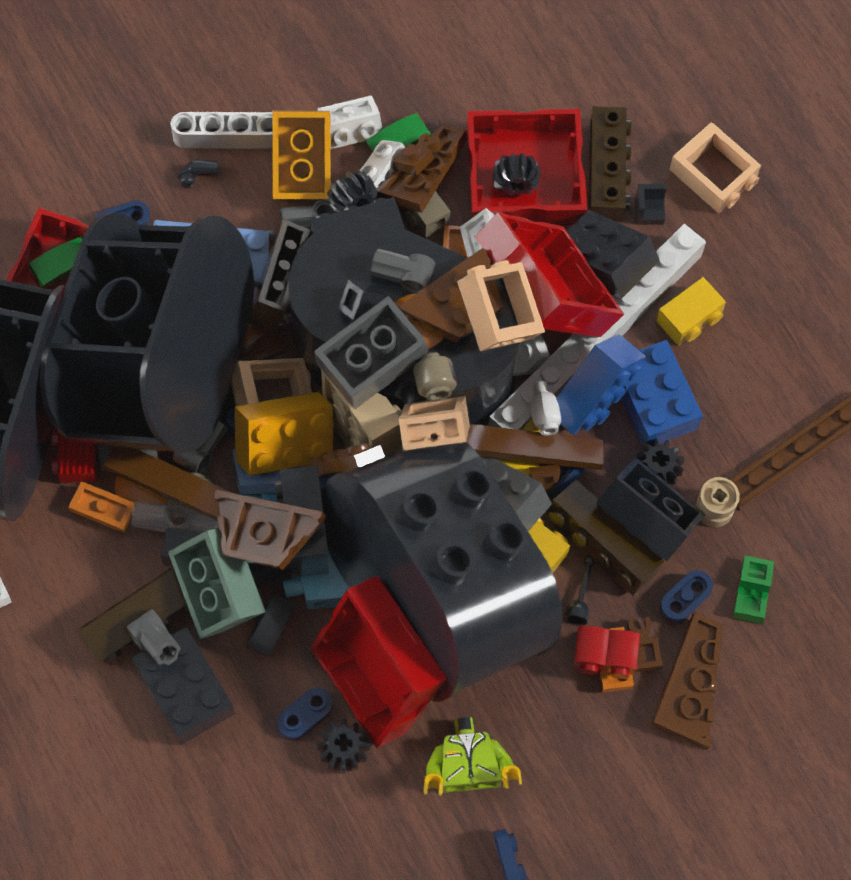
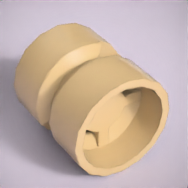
M715 477L704 483L695 504L698 509L706 514L701 520L702 524L718 528L726 525L731 520L738 505L740 495L737 486L731 480Z

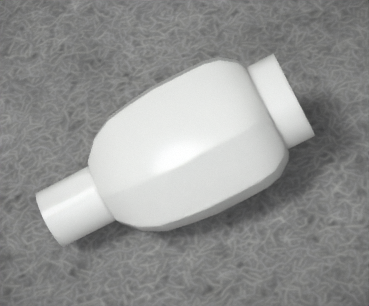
M539 381L535 384L537 394L531 401V413L534 425L540 430L541 435L550 436L558 432V426L561 423V413L556 397L553 393L548 392L547 382Z

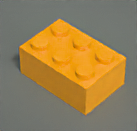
M272 110L273 199L329 198L327 192L331 189L330 111Z
M319 392L235 406V458L237 464L249 476L308 465L311 463L309 458L324 452L329 453L333 451V405Z

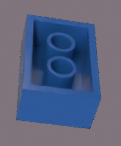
M620 334L596 344L557 397L561 413L560 424L573 435L583 430L588 432L595 424L601 425L610 414L608 408L611 404L617 403L626 393L624 386L629 380L633 381L643 368L640 364L646 356Z
M665 340L640 349L639 351L646 356L640 364L643 369L633 381L629 380L624 386L626 393L621 399L642 444L647 443L652 446V441L657 438L659 443H663L665 440H671L698 430L703 415L668 341Z

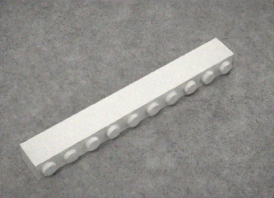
M683 224L656 251L660 261L622 299L612 295L624 315L602 337L573 333L490 416L488 426L523 430L532 419L531 401L537 394L535 384L539 381H546L548 392L553 393L557 399L596 344L618 334L623 336L702 257L706 241L686 224Z

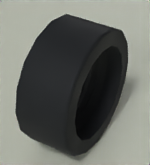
M272 594L264 608L265 613L260 615L247 641L248 647L265 656H269L274 649L294 609L293 603L276 594Z

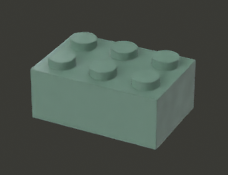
M219 528L207 530L168 552L200 639L226 632L265 613L247 562L223 555L221 546L222 532Z

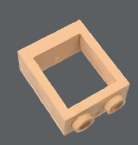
M711 122L673 156L669 170L719 213L726 206L731 208L739 200L740 193L745 189L747 191L751 190L757 184L761 165ZM712 146L717 148L743 171L723 191L692 165Z
M505 260L491 265L489 269H486L485 265H479L467 270L468 275L457 281L480 351L525 342L545 332L522 262L509 264V261ZM503 278L518 322L517 326L499 328L484 281Z
M304 359L238 361L230 382L235 405L240 406L259 402L254 380L289 378L293 396L312 393L310 386L311 374L306 369Z
M461 396L446 398L440 401L404 404L399 418L403 450L466 442L470 427L466 397ZM436 433L438 438L432 439L431 434Z

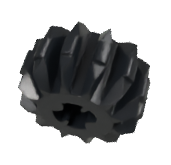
M512 153L511 156L502 155L500 160L494 161L492 181L499 193H508L509 197L512 195L521 197V194H531L532 190L538 188L541 174L539 164L534 160V156L525 157L524 153L520 155Z
M357 169L352 173L347 172L343 177H339L337 182L332 183L327 195L332 209L335 212H341L350 206L360 207L371 204L373 199L376 198L377 192L371 177L367 176L364 171L361 172Z
M657 438L652 441V446L647 443L642 444V452H636L635 457L665 482L675 485L678 480L677 477L682 476L684 472L681 465L684 464L685 459L684 456H678L679 446L669 448V439L665 440L663 445H660Z
M346 719L341 720L340 728H337L334 722L329 723L331 733L322 730L320 737L324 741L317 743V749L324 751L319 756L321 762L330 760L328 769L331 771L339 764L342 774L346 773V765L349 764L354 771L358 770L356 760L366 762L367 755L364 752L370 750V743L364 741L368 737V733L366 731L357 733L359 729L357 722L353 723L350 728H347ZM341 741H347V751L345 752L340 751Z

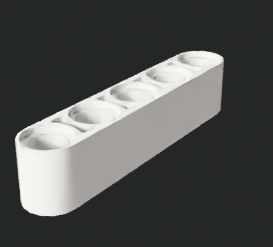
M181 112L174 115L171 120L173 141L180 148L272 149V132L264 131L272 129V112ZM185 128H186V129H190V130L187 131V132H180V131H179V130L185 129ZM209 129H218L215 132H208ZM238 129H246L244 132H236Z

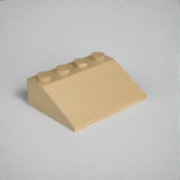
M321 370L322 396L333 405V429L346 448L367 443L368 446L381 445L384 455L402 448L399 425L402 411L396 404L392 406L386 397L376 393L354 410Z

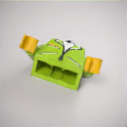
M457 718L454 720L456 735L444 737L443 744L435 747L427 763L424 794H428L429 788L438 789L439 795L450 792L498 788L501 786L502 779L504 788H509L508 781L512 779L517 780L519 785L522 784L521 772L519 767L514 766L511 757L498 741L490 739L488 732L474 733L473 718Z

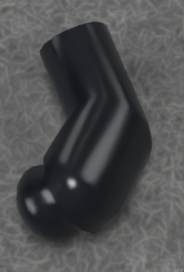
M191 160L179 171L178 179L180 180V185L184 188H191L194 186L195 178L199 174H217L218 161Z

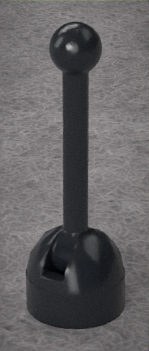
M587 555L584 559L586 567L578 599L570 602L564 613V620L574 625H586L589 618V607L583 600L591 568L595 565V561L590 555Z

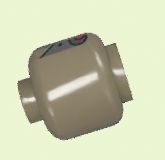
M432 352L423 355L413 368L418 393L423 397H427L429 401H440L448 398L457 385L451 359L440 356L439 353Z

